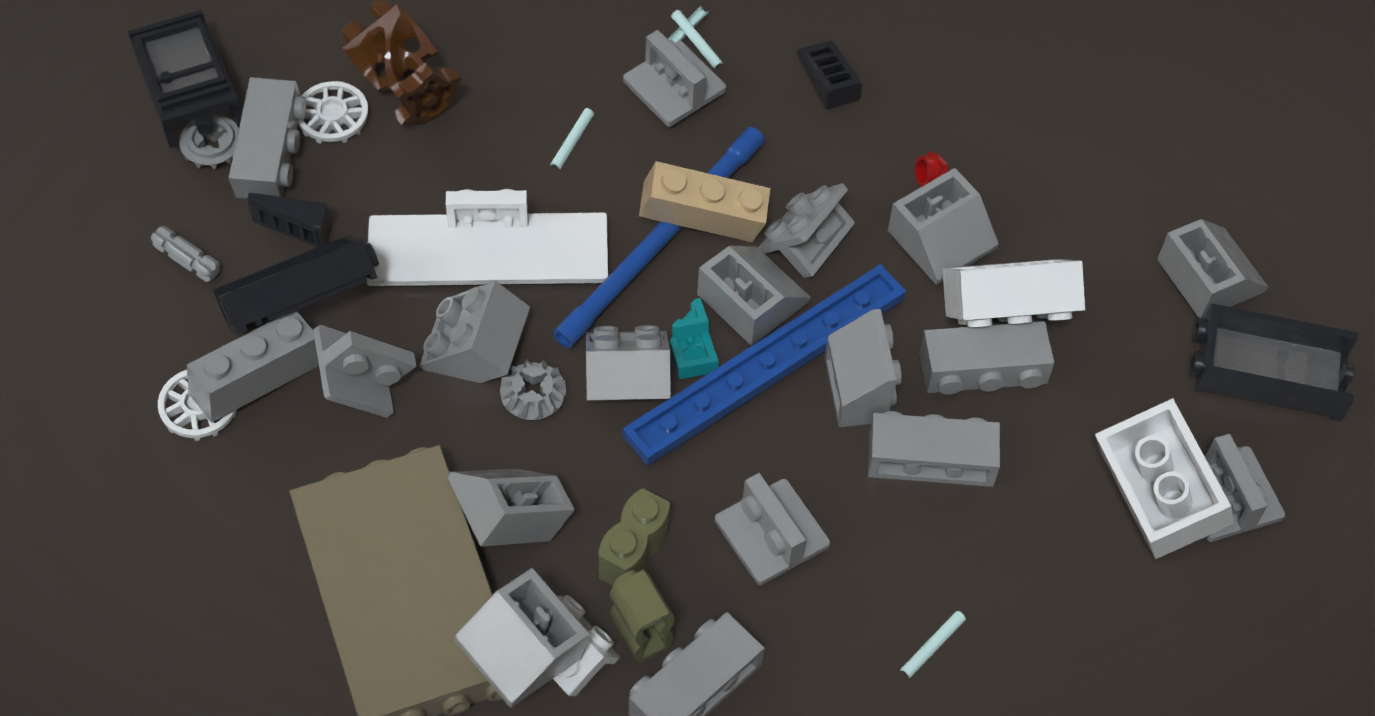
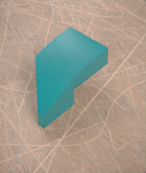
M701 298L694 299L691 303V310L682 320L677 319L673 323V337L669 340L679 380L707 375L719 367V360L709 334V321Z

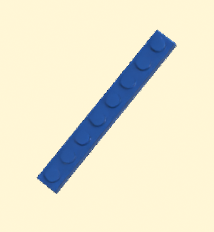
M881 264L680 391L671 399L666 400L622 428V437L642 461L649 466L825 352L827 337L873 309H881L883 314L905 299L906 290Z

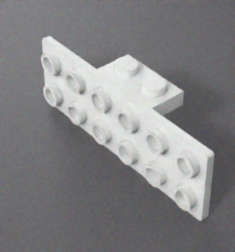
M469 189L446 191L447 215H373L369 217L368 243L372 245L377 255L379 266L374 267L378 278L373 280L366 278L368 286L484 285L493 281H497L499 284L602 283L608 277L607 215L605 213L528 214L527 191H515L512 189H502L499 191H474Z

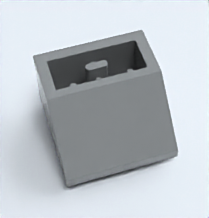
M956 168L893 203L888 232L936 285L943 282L944 268L968 267L998 249L999 243L980 194Z
M1203 219L1168 232L1157 258L1178 290L1200 318L1206 317L1211 304L1232 307L1267 292L1269 288L1227 230Z
M728 246L699 267L697 295L751 346L811 300V297L755 246Z
M497 281L474 287L468 291L443 299L437 307V318L432 332L425 340L423 346L424 354L419 367L425 371L477 383H483L507 375L530 306Z
M881 309L869 311L827 337L824 359L839 427L871 424L873 413L888 412L891 406L896 405L895 387L901 384V367L898 359L892 360L890 349L893 348V332L890 324L884 325Z
M641 325L635 327V331L618 332V327L599 326L594 328V332H586L587 400L671 399L670 346L667 331H659V327L654 325Z
M523 469L457 471L450 472L447 476L480 546L549 542L575 510L556 475Z
M531 568L496 591L455 635L454 641L511 708L578 662L582 657L590 634L535 570Z

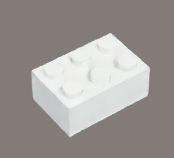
M1054 259L943 269L946 317L958 319V325H967V327L991 326L992 318H998V322L1008 321V324L1032 322V315L1037 314V318L1066 320L1073 318L1072 311L1085 310L1082 261Z
M1173 398L1095 434L1100 453L1155 559L1234 524L1232 507Z

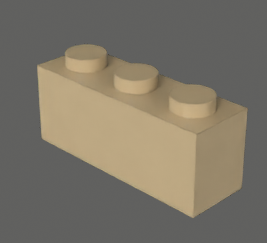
M656 161L644 180L639 216L753 242L766 225L770 188Z

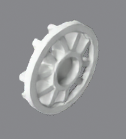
M339 81L320 83L308 89L301 96L305 97L306 106L316 109H306L305 119H311V121L306 124L304 120H299L298 124L306 137L310 136L316 139L317 143H322L323 141L348 142L347 138L361 133V129L367 121V100L359 89L348 83ZM328 90H338L337 97H329ZM345 91L351 93L353 97L344 99ZM323 92L322 100L312 98L315 94ZM360 104H361V106H362V107H358V108H352V107L358 106V105H360ZM359 118L357 122H355L353 119ZM346 124L349 129L343 131L340 126ZM319 125H323L319 132L315 131ZM332 129L336 132L333 134H329Z
M187 370L176 374L164 385L158 398V411L164 425L171 433L194 438L195 441H199L200 438L212 434L215 437L220 430L227 426L232 418H235L236 410L223 416L217 423H211L189 395L188 382L186 381L188 379ZM177 384L185 390L182 395L172 391ZM167 398L176 402L174 405L166 408ZM181 412L184 413L173 422L169 419ZM207 419L210 426L199 429V420ZM189 422H192V429L182 428Z

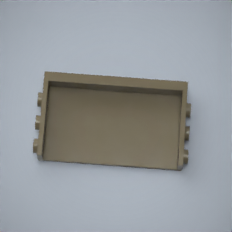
M440 445L431 448H416L407 455L395 459L376 460L365 468L348 473H333L322 481L289 490L358 716H437L444 713L451 716L466 711L471 704L486 699L489 701L503 699L454 641L455 635L492 597V593L462 507L447 479L449 470Z

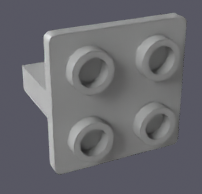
M659 30L646 36L645 62L623 75V82L668 127L673 126L726 92V84L682 41L675 43L672 40H668Z
M843 183L832 187L824 185L813 193L805 195L802 192L796 195L786 205L788 211L783 218L776 220L764 232L766 238L758 249L764 254L780 250L803 278L812 277L855 224V221L838 203L848 191V188Z
M323 325L317 326L313 333L325 399L386 418L392 415L394 410L389 386L398 382L401 377L416 367L414 352L352 331L344 333Z
M1230 434L1214 438L1205 458L1232 507L1234 524L1206 536L1207 541L1213 542L1282 521L1285 517V512L1252 449L1249 446L1237 447Z
M758 473L745 480L743 499L740 502L715 515L716 525L758 585L765 584L825 551L830 546L829 538L787 479H781L768 486L761 474Z

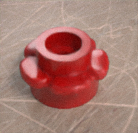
M933 151L928 152L925 156H919L914 168L917 183L922 187L948 172L946 161Z

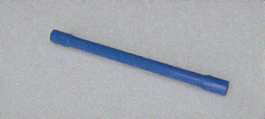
M748 127L707 173L729 178L765 143L763 134L754 127ZM661 221L600 286L553 331L556 341L563 347L570 349L594 324L595 319L683 226Z

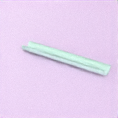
M700 6L687 20L695 27L709 12H704ZM679 27L668 40L676 43L681 41L686 34Z
M680 10L675 11L671 17L712 67L716 68L718 64H723Z
M584 109L552 160L551 166L556 165L561 169L592 119L594 112L591 109Z
M956 611L909 659L900 671H904L911 678L966 620L965 616L961 612Z

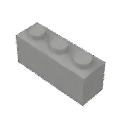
M250 77L229 173V181L236 198L247 199L249 193L283 197L285 187L291 186L293 180V166L290 164L292 153L298 152L300 135L297 130L298 121L304 120L306 115V99L300 96L296 81Z
M294 311L187 364L189 395L212 423L318 367L313 329L297 311Z
M1045 321L924 330L919 350L927 393L940 392L945 395H951L962 390L981 389L982 391L990 392L1002 387L1021 386L1023 388H1035L1048 383L1054 366V358Z
M896 411L873 413L869 431L868 477L994 486L1000 468V423L987 422L981 418H969L967 420L947 419L935 414L922 417L903 415Z
M728 612L717 621L710 619L698 629L694 636L695 640L685 649L682 647L676 648L666 657L662 664L663 668L652 678L649 675L644 676L632 687L629 693V715L706 716L762 666L765 648Z

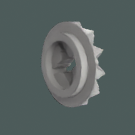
M210 115L213 130L206 135L198 132L194 120L183 129L179 139L180 149L185 160L194 162L198 169L204 165H210L215 170L219 163L226 162L230 164L239 131L234 121L224 116ZM204 136L212 142L218 141L219 147L205 146Z
M526 359L523 364L517 367L511 365L508 374L505 377H501V401L511 414L526 420L546 418L554 414L565 400V380H563L558 367L552 368L548 366L544 359L540 363H531ZM524 381L530 382L533 385L540 382L542 396L534 391L525 393Z

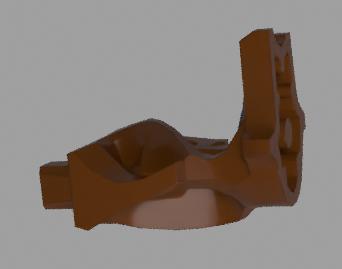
M377 0L369 9L377 21L365 29L358 20L351 21L341 30L347 42L343 50L380 93L390 89L398 97L401 104L395 111V114L403 127L412 122L425 123L432 121L442 115L452 105L456 96L457 85L462 79L452 69L442 68L436 70L428 65L426 61L439 53L433 43L399 3L394 6L388 0ZM414 38L419 42L420 49L417 52H412L407 48L406 41L408 39ZM380 63L385 64L386 76L384 77L378 76L376 72V65ZM406 71H414L409 77L403 80V75Z

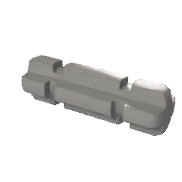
M160 226L151 235V241H153L152 244L155 248L163 253L169 252L168 257L190 272L197 271L196 276L205 282H212L220 274L221 268L217 260L209 255L203 256L204 251L181 236L175 237L176 233L168 227Z

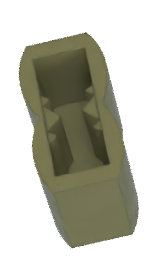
M644 488L629 498L623 508L621 522L614 525L601 541L599 547V579L614 586V581L622 574L632 570L637 572L643 569L646 570L647 558L654 555L667 538L669 501Z
M643 569L639 572L632 570L622 574L614 581V586L610 591V599L613 602L610 617L638 663H642L668 650L671 646L674 636L670 629L675 622V617L646 570Z

